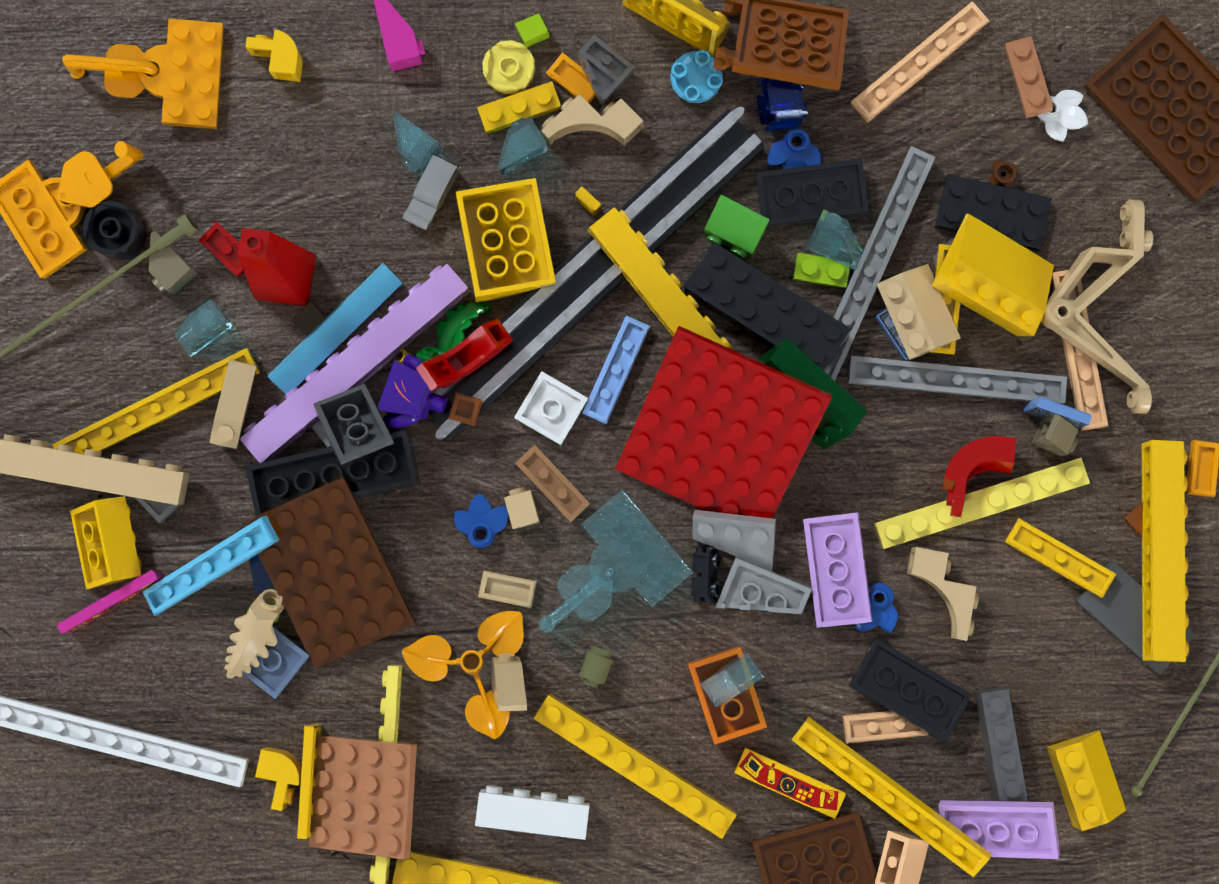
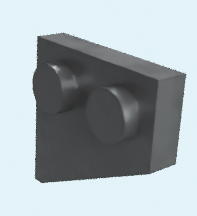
M595 34L577 54V59L597 99L602 105L607 102L635 70L633 64Z

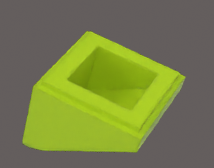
M539 13L515 23L522 42L527 48L550 38L548 29Z

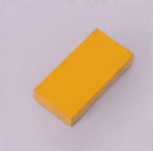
M562 52L546 72V75L575 98L580 94L591 104L596 95L582 67Z
M1191 441L1187 472L1188 484L1185 494L1211 498L1216 496L1219 443Z

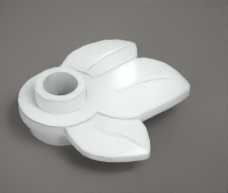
M1062 90L1055 97L1050 96L1054 112L1037 115L1041 121L1045 122L1047 134L1058 141H1064L1067 129H1080L1088 124L1086 113L1078 107L1083 99V95L1075 90Z

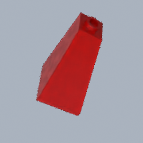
M242 228L238 257L254 299L305 307L310 301L316 254L270 231Z

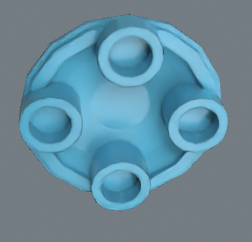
M706 50L684 53L675 61L671 68L670 81L673 90L680 98L691 103H702L709 101L718 93L723 83V74L721 70L713 68L714 57Z

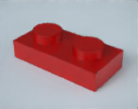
M216 221L198 241L232 273L240 278L244 274L238 257L240 242Z

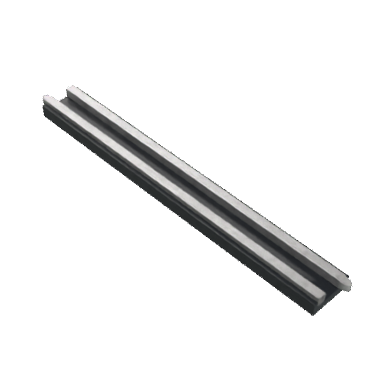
M738 107L733 111L727 109L618 210L619 212L622 209L630 218L631 223L629 226L635 233L640 231L648 241L646 247L652 254L764 151L765 146L761 143L762 141L755 134L751 135L739 122L744 113L743 107ZM592 236L554 270L556 284L532 290L500 320L513 339L508 346L461 380L444 389L442 387L436 389L435 394L448 398L443 413L431 409L428 412L441 426L435 435L437 439H443L449 435L454 440L469 426L448 419L456 392L483 400L479 412L480 416L626 279Z

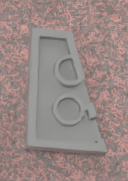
M701 510L694 511L692 539L770 571L773 569L776 519Z
M735 557L715 608H737L740 610L751 609L802 614L812 588Z

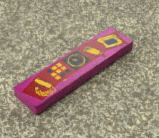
M150 570L58 623L57 627L60 633H72L138 595L164 578L161 570Z

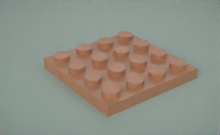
M317 735L315 748H317L318 758L314 761L316 786L313 787L312 791L314 814L311 815L310 831L312 833L309 838V847L398 859L410 858L417 744Z

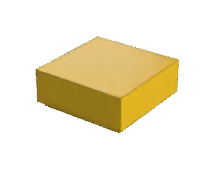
M581 186L575 193L576 201L593 217L600 213L602 210L601 203Z

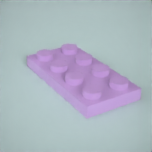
M859 513L803 519L817 628L873 622Z
M941 800L938 805L940 815L991 853L990 857L1059 859L1060 850L1054 802Z

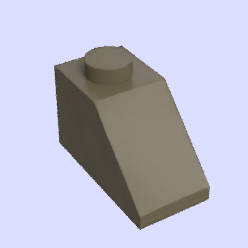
M155 230L150 236V248L155 245L154 241L162 237ZM168 245L161 251L157 249L149 255V272L155 277L152 282L162 293L167 290L175 295L198 274L171 245Z
M1053 414L1041 419L1031 444L1062 457L1068 455L1069 452L1072 453L1076 448L1078 429L1062 416Z

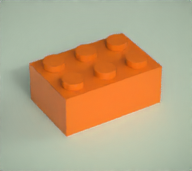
M740 646L687 663L714 745L767 728Z

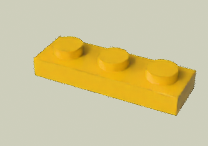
M551 81L479 106L477 109L486 134H490L561 109V104Z

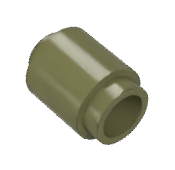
M591 646L590 651L586 653L579 674L580 677L584 678L583 684L598 688L599 684L605 685L613 661L611 659V651Z

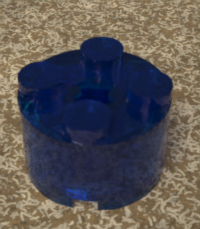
M761 77L758 80L757 88L762 87V95H757V109L761 125L767 124L764 130L769 132L800 127L802 118H807L808 116L807 104L802 102L801 92L803 91L804 84Z

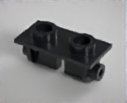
M696 547V551L693 553L692 572H702V577H692L691 596H694V602L717 603V597L720 594V583L717 581L718 570L721 567V556L718 554L717 548Z

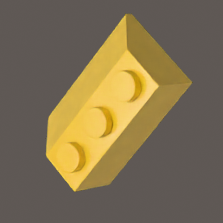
M125 496L95 500L70 511L86 590L142 576L141 560L137 556L135 546L136 536L131 527L129 518L130 508L126 503Z
M1099 730L1047 746L1073 827L1081 831L1109 823L1126 811Z

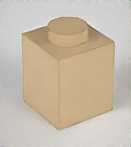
M524 487L509 491L510 496L504 497L512 529L516 530L540 523L532 491H525Z

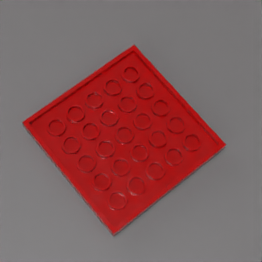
M678 326L615 469L705 511L773 518L832 395Z

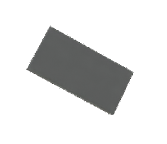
M1109 561L1105 568L1116 573V576L1104 597L1100 598L1085 589L1075 602L1157 675H1161L1171 662L1143 661L1142 586L1114 561ZM1187 627L1186 640L1189 643L1196 634Z

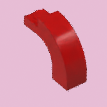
M497 318L482 324L460 344L437 357L421 363L416 369L431 391L440 387L444 389L484 365L508 346L513 339Z
M991 436L977 439L965 445L954 455L945 472L942 490H948L946 506H951L950 516L961 517L966 485L972 477L986 471L1011 474L1017 438Z

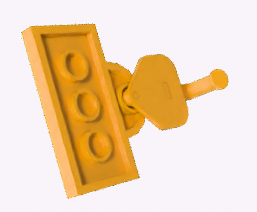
M169 18L167 44L156 45L145 53L135 45L116 44L108 49L106 57L67 54L62 58L66 69L75 79L83 77L85 70L105 71L104 86L112 96L135 98L146 89L153 96L162 98L163 125L217 129L223 23Z
M123 141L117 142L114 150L119 158L105 168L102 167L94 154L86 151L80 152L64 163L61 177L49 178L47 180H44L34 162L27 160L0 179V214L40 278H48L88 250L74 227L82 220L85 207L94 208L110 197L113 191L111 180L143 158L144 153L141 149L126 144Z

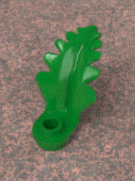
M469 301L466 303V306L459 303L457 305V312L449 309L446 312L447 321L440 320L437 324L438 344L436 348L425 347L422 351L417 352L416 357L425 362L460 344L464 340L463 332L472 325L471 321L476 319L480 313L490 310L491 305L481 302L474 304Z

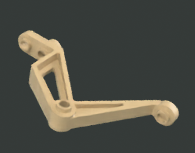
M1128 200L1120 210V219L1123 221L1119 243L1122 249L1091 247L1081 252L1048 299L1041 322L1045 327L1056 332L1131 386L1132 391L1127 395V406L1131 409L1132 413L1147 414L1152 403L1150 386L1080 315L1089 304L1144 256V251L1148 252L1152 247L1153 233L1151 230H1144V203L1141 200ZM1092 263L1110 264V268L1074 300L1069 298V295Z

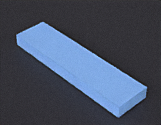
M629 316L625 317L582 414L607 425L651 326Z

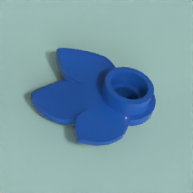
M794 128L786 133L783 140L772 145L767 161L768 165H782V169L820 164L821 155L818 148L810 143L809 135L802 129ZM792 139H799L801 145L798 147L794 146Z
M477 494L473 498L468 512L455 511L454 513L457 529L467 534L470 543L478 548H485L491 545L495 534L505 528L508 520L506 506L492 509L489 501L481 494ZM481 529L487 533L486 538L483 540L477 538V532Z
M875 583L868 589L873 622L858 623L855 626L859 632L873 629L878 624L884 631L890 633L898 619V612L892 604L894 594L888 585ZM882 593L885 599L879 602L875 599V594Z

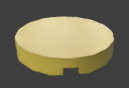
M513 40L501 41L486 52L483 60V74L488 85L495 91L503 94H516L526 89L532 82L535 75V61L530 51L522 43Z

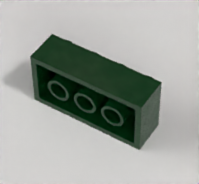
M787 337L758 360L760 363L832 395L812 437V441L824 450L852 434L867 413V410Z

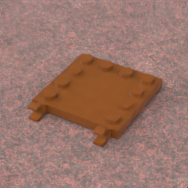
M794 0L724 1L726 4L723 6L722 14L733 16L741 12L735 51L725 47H716L715 57L717 58H714L713 68L724 70L732 66V72L839 91L842 81L849 10Z

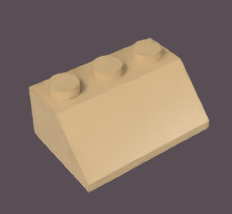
M928 264L900 273L877 284L910 360L961 339L941 292L932 287L935 278Z

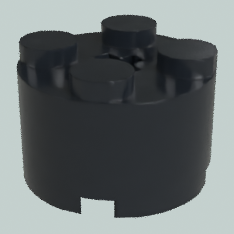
M106 201L100 203L101 205L95 209L92 208L86 215L83 223V233L89 245L95 251L111 260L122 261L135 258L146 240V227L140 216L126 205L116 201Z

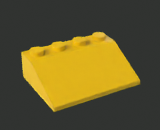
M622 0L623 6L693 47L708 51L712 57L716 53V47L720 46L729 31L730 22L727 21V17L718 11L712 12L708 10L700 0Z
M536 178L456 192L476 303L501 299L556 284Z
M966 214L933 281L932 287L1016 336H1034L1045 314L1054 265L972 215Z

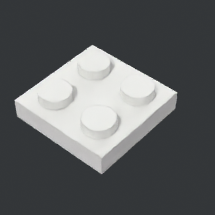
M541 371L514 418L557 444L562 445L587 403L588 398Z

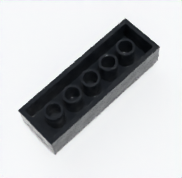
M715 242L710 246L683 286L686 295H691L694 300L771 349L787 337L824 372H826L850 336L851 328Z
M402 430L389 433L394 444L342 465L333 449L327 447L245 466L255 516L342 476H345L356 500L422 485L410 432Z

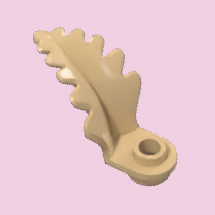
M267 589L263 591L249 607L248 613L235 619L234 625L240 632L230 635V639L236 645L227 648V652L232 654L225 658V662L229 663L224 667L227 670V678L242 677V671L250 673V664L255 668L260 665L257 656L268 658L269 652L266 645L275 646L277 644V637L272 625L282 612L284 605L282 603V596H279L276 590Z

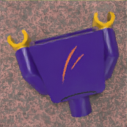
M400 349V352L403 353L401 360L397 361L395 359L377 408V410L382 412H379L387 430L416 424L419 419L425 420L429 409L443 413L448 401L447 397L435 394L436 389L431 391L416 368L424 361L404 349Z

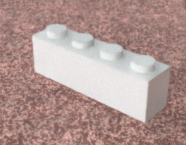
M487 785L486 789H481L479 792L475 826L583 840L586 838L590 802H584V797L571 795L568 796V800L559 799L557 794L550 792H541V796L530 795V791L525 789H514L513 793L502 792L503 787Z

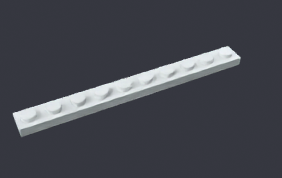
M0 695V726L236 787L243 785L249 763L247 758Z

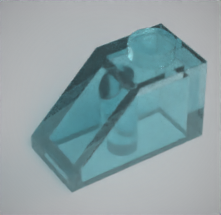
M396 112L393 115L398 151L402 160H404L402 165L413 173L418 170L423 174L433 155L438 156L442 151V147L437 140Z
M532 117L526 120L525 118H520L512 123L511 128L508 129L498 163L499 172L502 177L548 151L547 143Z
M823 209L806 248L855 270L863 249L849 221Z
M210 299L187 316L174 336L187 354L192 357L234 326V324L219 304Z
M745 652L701 682L700 685L714 706L717 707L742 693L764 676L749 654Z

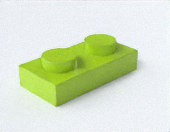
M797 253L793 281L846 289L851 261Z

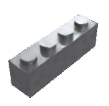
M998 687L974 691L993 801H1028L1009 689Z

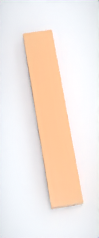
M972 1L851 101L852 106L867 123L870 122L989 23V19Z
M1068 270L1052 273L1053 292ZM1081 280L1069 295L1070 299L1074 300L1083 292ZM1085 308L1080 315L1089 323L1087 309ZM1062 338L1075 409L1089 413L1092 416L1090 424L1079 428V431L1108 427L1097 362Z

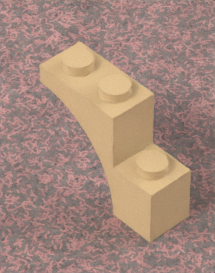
M579 94L575 99L569 98L562 105V111L556 117L551 116L543 123L541 134L542 138L551 145L560 137L573 132L596 131L613 137L625 146L643 129V120L622 99L616 103L611 102L602 112L603 116H601Z
M912 547L907 574L927 582L940 594L950 614L951 638L967 641L968 636H972L974 630V620H971L972 610L977 608L979 593H976V586L944 580L945 576L949 575L951 569V560L948 559L949 553Z

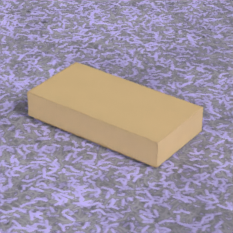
M483 571L478 597L532 608L537 581Z

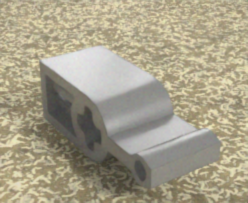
M433 155L416 186L413 199L402 217L403 220L427 231L459 174L457 166Z

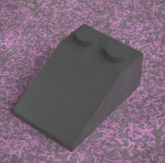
M365 383L313 403L320 425L341 465L394 444Z

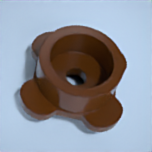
M1001 160L994 161L992 163V175L988 178L989 183L1013 188L1015 185L1014 178L1018 172L1017 165L1002 162ZM1002 172H1004V173L1006 174L1005 177H1002V176H1001V173H1002Z

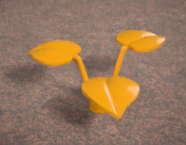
M505 611L487 618L480 625L477 634L479 641L487 647L479 650V652L474 650L466 651L462 654L461 658L449 660L452 653L451 647L444 638L437 635L425 636L402 650L403 658L408 667L418 677L426 681L433 682L444 679L448 673L447 665L460 664L465 673L474 675L481 695L473 696L467 702L465 708L466 720L473 729L493 739H497L502 735L507 727L510 711H498L492 690L487 693L485 692L479 672L484 664L482 656L490 650L497 657L501 653L516 654L519 651L524 638L523 616L521 612Z

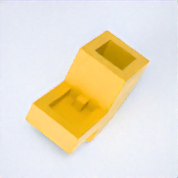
M274 29L273 40L266 35L246 38L245 47L251 56L270 58L269 72L274 79L301 81L302 56L289 35Z
M265 747L260 751L255 777L277 781L271 809L283 811L287 808L288 804L291 805L293 802L295 788H291L292 785L299 786L301 784L302 765L298 758L288 751Z

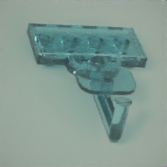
M622 489L581 524L582 528L598 546L591 554L589 565H574L560 577L557 589L565 602L550 615L540 619L537 631L540 634L552 632L554 627L572 611L582 620L593 621L610 608L612 593H624L631 588H634L649 607L652 608L691 575L693 571Z

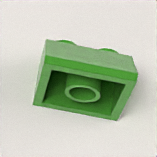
M721 195L708 220L703 235L707 236L706 240L711 244L715 242L719 246L722 244L730 248V253L738 258L744 259L747 257L751 259L767 228L769 219Z

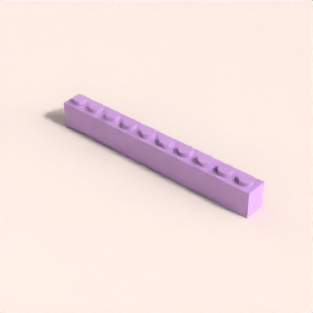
M448 264L444 267L440 265L429 274L430 278L423 284L418 283L413 286L405 300L402 302L398 300L388 308L389 313L382 319L378 317L367 326L369 330L361 337L360 335L353 337L347 343L348 348L341 354L336 352L326 361L328 365L320 371L315 370L306 377L305 380L307 382L299 389L295 387L285 395L286 400L279 406L273 405L264 413L265 418L258 424L254 422L244 429L243 433L245 435L240 440L259 463L276 458L319 421L313 403L362 385L400 353V349L406 348L445 315L449 309H452L471 293L469 288Z

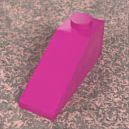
M374 0L391 70L396 71L423 64L421 55L425 54L422 38H416L414 30L388 0Z

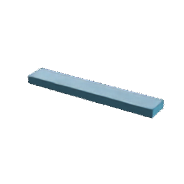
M382 263L268 375V378L285 394L297 387L402 282Z
M261 517L142 591L154 616L158 615L278 542L279 538L268 517Z

